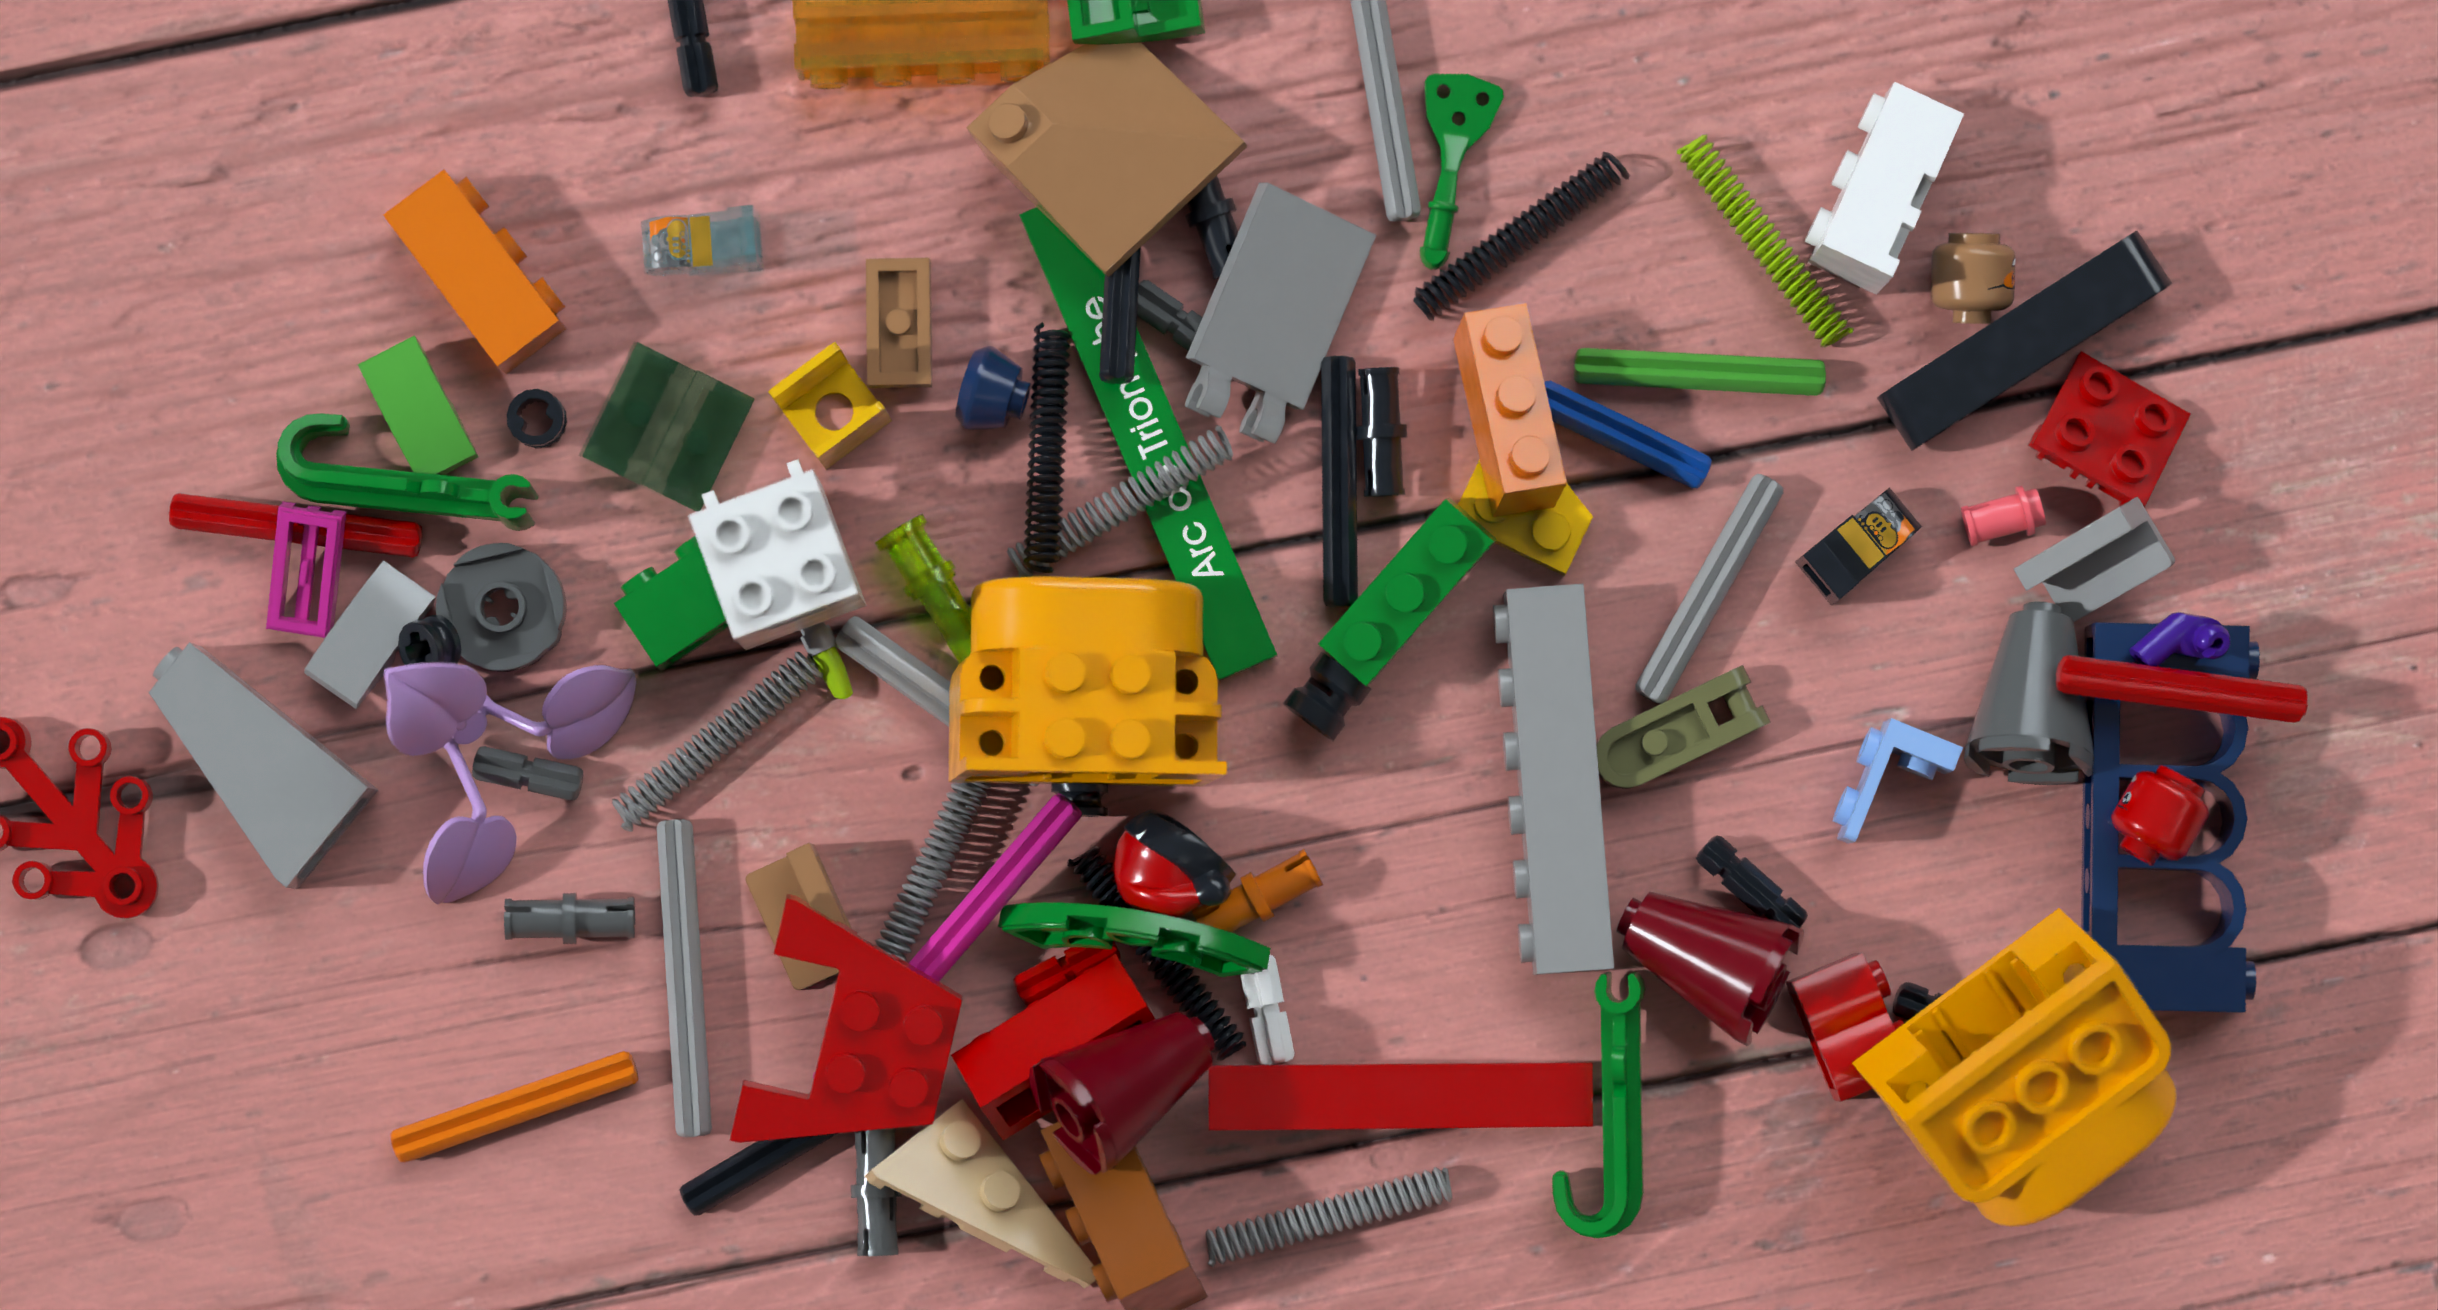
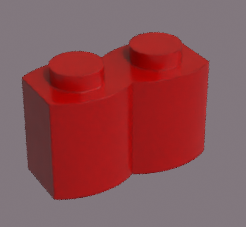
M1854 953L1786 981L1791 1000L1811 1043L1815 1058L1834 1101L1842 1102L1873 1089L1856 1070L1852 1062L1904 1024L1901 1019L1892 1023L1887 1013L1883 999L1891 996V989L1879 962L1874 960L1868 963L1863 953Z

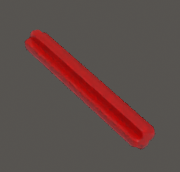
M178 493L173 496L170 504L169 523L177 529L275 541L279 506ZM346 514L343 549L404 557L418 556L422 545V526L416 522ZM294 523L292 543L302 544L304 524ZM319 527L317 546L325 547L327 528Z
M2073 655L2063 656L2056 670V687L2059 691L2066 694L2291 723L2299 722L2306 715L2308 707L2307 689L2297 684Z

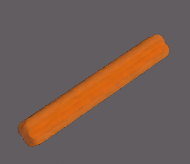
M622 1051L395 1129L390 1133L391 1144L399 1162H409L633 1085L638 1081V1071L632 1055L629 1052Z

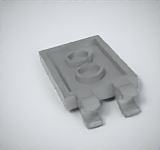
M1259 183L1186 356L1187 359L1202 365L1187 396L1185 407L1206 417L1212 415L1221 418L1230 398L1231 380H1234L1256 391L1251 406L1242 420L1239 432L1257 441L1264 442L1266 440L1275 444L1284 426L1286 405L1293 409L1304 410L1321 369V362L1327 355L1376 235L1270 183Z

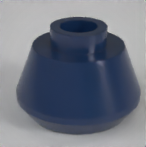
M993 346L975 350L967 366L956 405L955 416L962 426L967 430L1005 428L1010 417L1021 420L1031 390V383L1021 380L1023 368Z

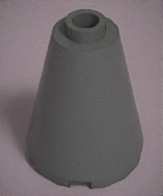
M2029 602L2023 605L2022 611L2014 612L2009 616L1965 746L1964 760L1966 766L1978 774L1989 777L1991 765L2008 769V782L2034 785H2059L2078 782L2080 769L2088 777L2093 774L2095 758L2085 696L2062 693L2056 687L2057 665L2063 656H2079L2074 622L2070 617L2061 614L2062 608L2056 604Z

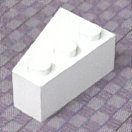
M1897 82L1893 83L1885 97L1874 93L1858 125L1859 129L1868 132L1858 155L1847 150L1831 185L1842 189L1832 211L1822 207L1819 209L1805 239L1806 243L1815 246L1808 263L1877 295L1896 271L1900 262L1897 259L1909 232L1913 231L1921 214L1920 208L1932 182L1935 181L1964 113Z

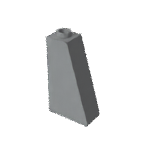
M189 642L184 650H181L179 647L173 648L154 670L153 677L158 681L149 691V694L276 880L286 888L298 889L377 793L378 789L203 647Z

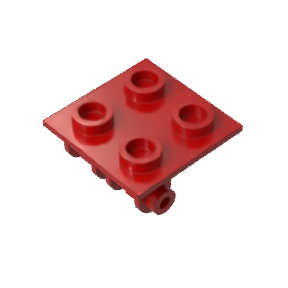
M2080 351L2043 424L2037 427L2028 446L2038 451L2035 458L2039 460L2045 458L2062 469H2065L2067 466L2070 467V478L2075 480L2079 474L2087 477L2086 487L2092 489L2098 483L2097 489L2118 500L2119 506L2138 496L2145 507L2191 413Z

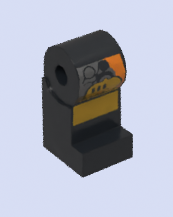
M1889 487L1855 516L1852 514L1797 559L1795 563L1832 606L1903 545L1922 526Z

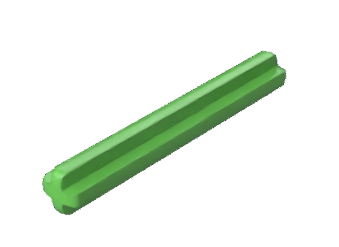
M1595 348L1578 349L1574 356L1573 374L1575 381L1579 384L1817 396L1822 394L1826 383L1825 363L1821 360Z

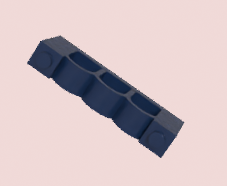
M2095 622L2085 627L2084 657L2137 664L2130 655L2129 649L2158 624ZM2222 625L2229 632L2231 638L2229 650L2224 656L2211 660L2173 653L2158 667L2257 679L2260 664L2259 645L2257 641H2250V626ZM2085 696L2095 760L2093 774L2088 777L2083 772L2081 929L2120 965L2151 1011L2246 1012V1000H2253L2256 992L2255 964L2253 961H2246V948L2229 947L2243 929L2247 910L2243 888L2234 874L2222 866L2220 862L2235 852L2244 838L2248 820L2244 798L2235 784L2221 774V772L2235 763L2245 748L2249 729L2247 717L2218 713L2223 727L2221 746L2213 758L2203 765H2163L2185 776L2213 795L2220 806L2222 825L2220 835L2212 847L2199 856H2185L2178 861L2167 860L2159 856L2154 866H2151L2132 855L2118 854L2119 831L2113 826L2111 817L2119 803V780L2132 781L2138 772H2156L2159 765L2119 764L2120 700ZM2118 869L2186 871L2199 874L2212 884L2219 895L2221 915L2218 926L2209 938L2194 946L2117 945Z

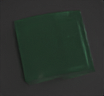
M634 342L578 456L686 508L699 512L704 505L702 494L711 490L755 398L699 370H693L639 342Z

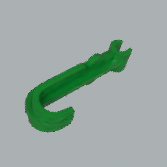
M321 413L302 416L293 420L283 430L278 441L276 452L277 470L286 487L301 499L321 504L501 521L508 529L515 531L527 530L535 525L526 508L509 507L510 503L517 498L537 500L539 498L531 483L523 476L516 474L504 475L497 480H486L307 461L302 453L310 441L318 437L349 435L350 423L342 415Z
M1637 971L1628 975L1629 995L1625 1000H1618L1612 994L1611 972H1605L1600 975L1594 990L1596 1000L1601 1006L1603 1207L1596 1214L1587 1215L1581 1213L1574 1204L1569 1173L1559 1170L1552 1178L1556 1211L1566 1226L1582 1236L1597 1239L1617 1235L1630 1226L1641 1210L1644 1193L1640 1003L1644 998L1646 988L1644 979Z

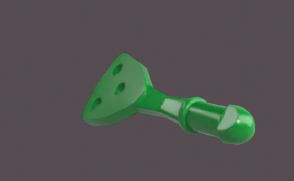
M1431 74L1424 82L1426 119L1441 148V174L1433 201H1429L1427 204L1430 210L1423 247H1420L1421 261L1430 270H1437L1442 267L1450 254L1448 247L1454 214L1458 213L1459 207L1455 205L1457 175L1464 155L1488 131L1504 98V93L1500 86L1469 74ZM1443 85L1449 88L1450 94L1447 98H1440L1437 95L1439 86ZM1485 93L1489 97L1488 104L1484 106L1479 105L1476 102L1477 94ZM1460 112L1465 116L1464 124L1456 125L1453 123L1452 116L1454 113Z

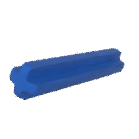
M1553 381L1544 382L1553 422L1688 487L1696 489L1703 484L1712 464L1709 456Z

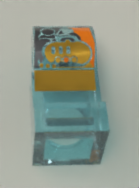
M753 204L727 207L726 211L661 216L641 221L644 274L653 276L682 274L699 276L764 270L760 214Z

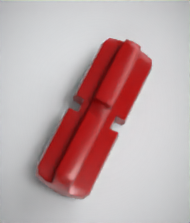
M1113 941L1111 950L1070 947L1064 950L1065 956L1059 959L1053 956L1016 975L1013 981L1021 1000L1028 1006L1032 1002L1051 994L1082 975L1087 969L1095 967L1114 954L1120 959L1121 955L1116 943Z

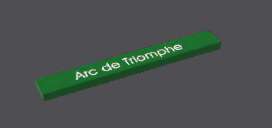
M1035 207L1019 214L1128 471L1148 498L1143 485L1137 477V472H1143L1148 483L1156 492L1153 482L1146 473V466L1153 469L1158 480L1165 487L1160 474L1154 466L1155 461L1162 464L1165 472L1173 481L1170 471L1163 462V457H1169L1177 472L1182 476L1178 465L1172 457V451L1178 452L1189 470L1190 467L1180 450L1181 446L1187 447L1190 454L1191 452L1137 327L1134 379L1128 384H1110L1101 381L1099 373L1105 274ZM1198 474L1197 481L1189 479L1188 486L1181 485L1179 491L1172 489L1171 496L1163 494L1162 501L1155 500L1153 506L1146 505V513L1175 580L1197 587L1203 595V645L1216 671L1218 680L1221 681L1277 657V652L1201 476Z

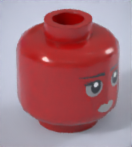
M2159 765L2156 772H2138L2133 777L2112 813L2113 826L2125 836L2119 847L2151 866H2154L2159 856L2171 861L2183 859L2208 819V807L2201 800L2205 790L2185 776L2163 765Z

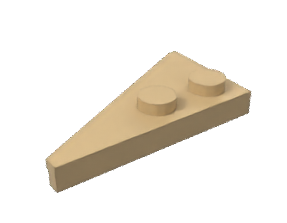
M963 1099L864 1176L871 1185L879 1189L887 1186L921 1203V1210L937 1218L951 1219L961 1230L1005 1252L1013 1249L1045 1266L1044 1272L1064 1282L1073 1281L1085 1289L1096 1281L1091 1267L1094 1266Z

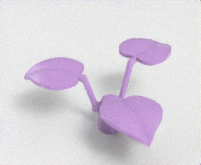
M419 663L386 668L384 670L387 689L386 726L390 741L400 752L412 756L429 754L444 747L451 758L472 805L471 818L455 817L446 821L434 834L428 845L423 865V881L425 891L434 903L453 902L491 883L508 866L516 848L517 836L513 825L503 816L486 818V806L458 745L469 744L477 740L486 729V715L491 714L535 736L548 735L547 750L557 759H574L590 754L611 739L629 713L636 688V676L631 668L618 669L607 665H594L567 674L548 693L542 708V715L545 720L542 722H534L494 703L487 695L486 683L483 677L473 668L465 665Z

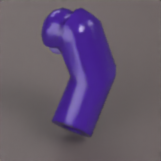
M2176 612L2168 615L2129 649V653L2137 664L2159 666L2173 653L2213 660L2226 654L2230 647L2231 638L2229 632L2215 619Z

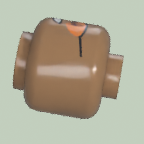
M1948 233V243L1938 245L1932 253L1931 300L1934 305L1940 309L1953 310V323L1971 324L1991 323V311L2004 310L2012 305L2015 291V252L2011 247L2000 244V234Z

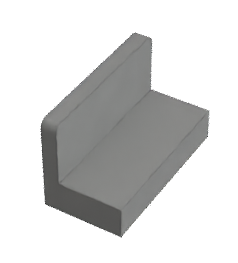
M2137 496L2014 568V571L2026 591L2042 582L2054 603L2062 608L2061 614L2070 617L2075 622L2171 567L2175 563V558Z

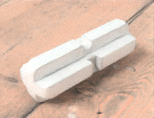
M1270 955L1267 970L1240 975L1247 1009H1254L1255 1017L1249 1018L1257 1061L1260 1065L1288 1062L1294 1057L1286 1011L1280 1012L1278 1003L1284 1002L1277 963L1274 956Z

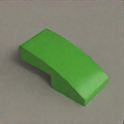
M415 336L358 364L377 405L413 472L445 475L479 457L453 403L446 396L421 343Z

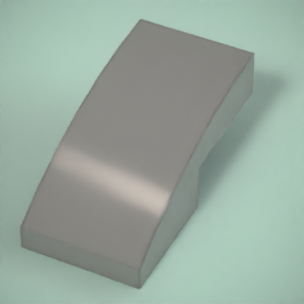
M382 561L325 637L305 667L304 673L357 709L384 676V670L390 668L394 663L396 652L399 650V633L403 626L412 621L423 620L434 606L435 596L385 561Z

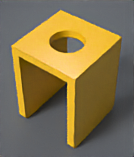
M836 342L830 344L768 391L826 470L892 421L886 408L880 401H877L847 361ZM830 394L845 396L853 407L851 421L840 430H828L822 427L816 418V407L819 401Z

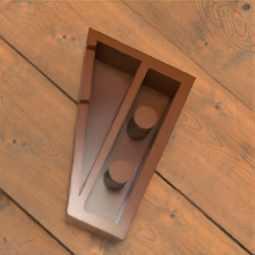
M1060 1122L1040 1130L1049 1148L1048 1151L1039 1155L1040 1160L1054 1189L1056 1190L1066 1185L1075 1206L1066 1210L1065 1214L1080 1245L1083 1246L1092 1241L1101 1263L1091 1267V1270L1107 1303L1118 1298L1125 1310H1182L1207 1298L1208 1295L1193 1270L1181 1244L1182 1241L1174 1224L1169 1219L1136 1146L1114 1169L1108 1170L1104 1174L1101 1171L1097 1175H1093L1071 1158L1052 1133L1062 1127Z

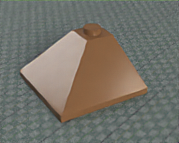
M1141 42L1099 45L1084 44L1012 84L966 127L985 156L1107 277L1112 275L1247 148L1246 143Z

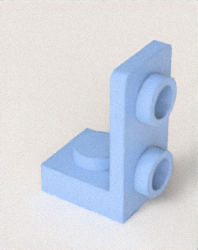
M1893 718L1884 721L1880 730L1870 727L1856 760L1857 763L1865 766L1857 789L1848 786L1845 788L1832 821L1842 825L1837 839L1848 844L1856 842L1891 753L1900 756L1897 764L1898 767L1915 775L1933 780L1936 771L1943 774L1954 771L1963 747Z

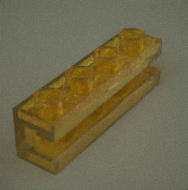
M792 0L793 20L796 24L794 67L799 80H810V87L814 89L848 87V79L873 78L874 85L879 87H902L912 84L911 76L937 75V83L963 85L975 82V74L1000 73V80L1003 82L1016 83L1051 63L1049 0Z

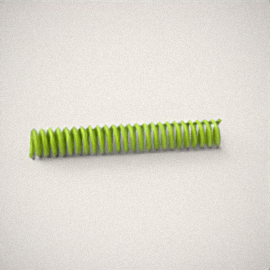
M1703 134L1686 146L1677 149V154H1682L1680 162H1688L1686 170H1694V179L1701 178L1699 186H1707L1705 194H1713L1711 202L1718 203L1717 210L1724 211L1723 218L1730 219L1729 226L1736 227L1735 234H1743L1741 242H1749L1747 250H1756L1753 258H1762L1759 266H1768L1766 268V275L1774 274L1772 276V283H1779L1778 291H1785L1784 299L1792 298L1790 307L1799 306L1796 310V315L1805 314L1802 323L1811 322L1808 331L1817 330L1814 339H1822L1820 347H1828L1848 334L1853 333V327H1848L1841 331L1847 325V319H1842L1833 324L1841 317V311H1836L1827 316L1834 310L1835 303H1830L1821 308L1829 300V295H1823L1815 300L1823 292V287H1817L1809 292L1817 284V279H1811L1804 283L1811 276V271H1805L1795 277L1804 269L1805 263H1799L1789 269L1798 261L1799 255H1793L1783 261L1792 252L1793 247H1787L1778 252L1787 241V239H1780L1772 244L1780 236L1781 231H1774L1763 238L1774 228L1775 223H1768L1757 230L1768 220V215H1762L1751 222L1762 212V207H1756L1745 214L1756 204V199H1750L1740 205L1750 196V191H1744L1734 197L1744 187V183L1739 182L1725 191L1738 179V175L1733 174L1719 183L1731 172L1732 167L1727 166L1713 175L1725 164L1726 159L1721 158L1707 167L1719 156L1720 151L1715 150L1701 159L1713 148L1714 143L1709 142L1695 151L1707 140L1708 135Z

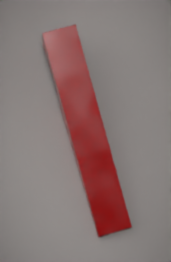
M1593 1062L1212 1065L1208 1069L1209 1131L1593 1127Z

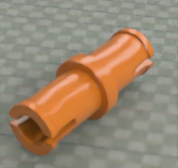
M1302 849L1295 856L1254 877L1252 872L1240 877L1242 884L1231 889V895L1224 903L1216 906L1202 905L1194 908L1192 913L1197 919V923L1233 932L1259 917L1263 922L1275 916L1274 909L1315 887L1322 886L1323 882L1305 849Z

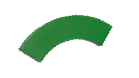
M1056 902L1010 904L1002 908L998 927L1002 928V931L1042 949L1084 947L1111 950L1115 940L1128 945L1152 946L1151 954L1154 957L1183 963L1220 977L1267 970L1271 948L1248 938L1201 923L1152 912L1093 904Z

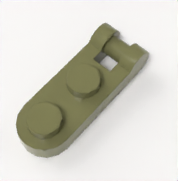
M1741 665L1620 723L1604 733L1596 743L1598 771L1601 779L1614 788L1629 789L1637 787L1771 723L1763 705L1756 707L1746 687L1751 681L1744 666ZM1723 696L1734 719L1718 726L1707 703Z

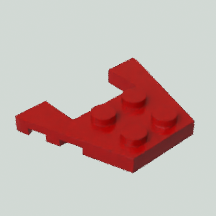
M787 894L773 954L836 968L839 970L810 1093L805 1094L743 1080L730 1141L742 1143L933 1124L961 1009L962 995L896 955H890L858 936L856 931L839 921L835 922L810 907L808 902L798 896Z

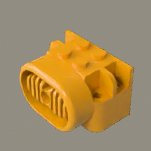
M1049 576L1001 578L985 581L975 586L971 594V654L955 669L949 687V782L1015 784L1095 783L1108 785L1202 787L1227 774V761H1217L1218 720L1222 719V705L1218 704L1216 671L1209 659L1203 656V595L1197 587L1188 583L1158 579Z
M2060 908L2056 909L1852 1062L1860 1075L1885 1103L1892 1117L1908 1135L1921 1155L1950 1188L1963 1200L1974 1203L1985 1218L2003 1226H2025L2038 1223L2061 1213L2144 1152L2164 1131L2176 1105L2175 1084L2165 1069L2171 1057V1043L2167 1033L2120 965Z

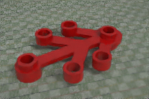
M0 717V730H4L10 738L9 748L0 754V769H7L53 822L51 824L10 821L7 817L0 814V825L3 829V835L0 839V851L8 846L78 851L95 871H53L50 866L43 862H24L17 867L12 878L13 887L17 894L31 900H41L50 894L95 897L100 908L111 916L128 919L144 914L154 904L159 890L155 870L142 859L145 811L149 809L153 801V792L150 785L141 778L127 776L117 780L112 786L110 800L113 807L120 812L114 853L98 834L104 763L109 759L112 750L111 742L107 735L99 730L85 728L77 731L71 737L68 750L71 758L76 762L74 801L72 804L30 756L32 741L28 729L17 720ZM89 736L96 737L100 743V752L92 760L84 759L80 753L81 742ZM130 784H136L142 792L140 803L133 808H127L121 799L122 791ZM37 868L44 875V885L38 892L32 893L25 887L24 878L28 871ZM128 874L134 880L135 889L131 896L122 899L115 893L114 883L119 876Z

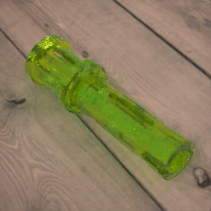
M920 514L895 528L874 544L879 552L887 551L906 582L903 591L913 601L920 599L960 664L971 654V608L953 580L957 576L954 571L956 569L952 560H944L925 530L928 521L923 514Z

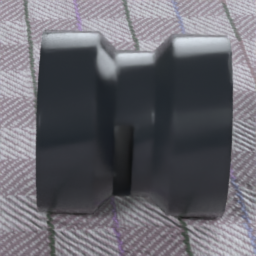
M1321 652L1310 666L1311 677L1303 687L1294 688L1283 705L1319 733L1334 741L1345 726L1344 715L1350 707L1359 706L1369 694L1371 688L1365 686L1337 661Z

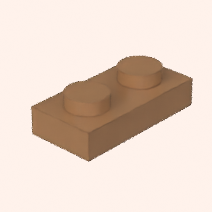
M930 258L866 259L868 388L932 387Z

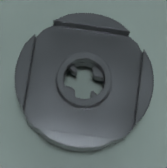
M492 543L476 547L463 554L453 565L455 567L447 574L444 584L440 586L436 597V615L447 618L456 628L461 642V656L471 664L495 672L516 671L533 665L559 643L567 612L564 588L556 572L533 552L509 543ZM498 590H504L508 599H518L519 603L518 613H511L514 620L502 626L496 617H486L484 612L485 602L494 603L489 596Z

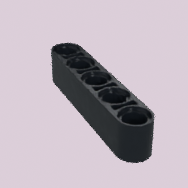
M2135 231L1878 396L1877 399L1911 451H1913L2169 287L2172 282L2139 232Z

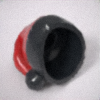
M1150 809L1140 813L1125 825V832L1118 840L1113 869L1117 890L1130 909L1179 918L1200 904L1208 906L1220 905L1231 895L1230 883L1236 876V873L1200 837L1175 818L1161 811Z

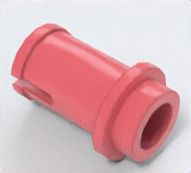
M2019 486L2015 488L2016 494L1969 507L1968 505L1961 507L1963 523L1971 547L1978 545L1980 542L2025 530L2027 535L2031 536L2035 534V528L2046 525L2044 510L2037 489L2024 491V488Z

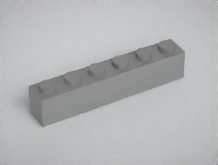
M1584 584L1507 589L1503 594L1504 605H1493V623L1496 644L1507 643L1509 668L1498 669V687L1501 707L1512 706L1514 732L1503 733V751L1506 771L1517 770L1519 796H1508L1510 833L1511 835L1522 834L1524 860H1513L1516 899L1527 898L1529 924H1518L1521 963L1532 962L1533 975L1614 969Z

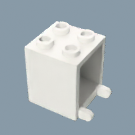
M799 459L786 463L791 478L720 504L715 491H709L702 494L706 509L688 515L733 639L745 650L867 606L824 488L813 470L804 473Z

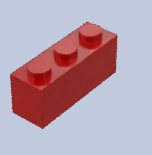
M1114 954L1095 967L1085 970L1080 976L1046 997L1032 1002L1025 1010L989 1032L980 1034L969 1044L951 1054L981 1110L1004 1141L1053 1111L1051 1108L1041 1114L1035 1102L1029 1082V1069L1040 1062L1044 1057L1155 1020L1156 1018L1120 959Z

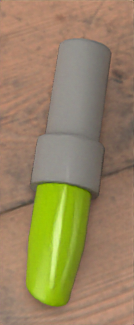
M824 622L800 630L802 633L800 639L809 658L813 657L819 671L823 673V680L832 695L837 699L851 697L853 689L846 667L836 648V639L829 624L825 625Z

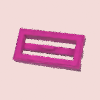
M285 501L278 507L266 629L322 638L328 635L335 623L346 511L334 509L332 512L321 511V507L308 505L307 508L296 507V503ZM294 523L304 524L295 616L291 618L285 617L284 613ZM319 527L327 528L318 619L317 621H310Z

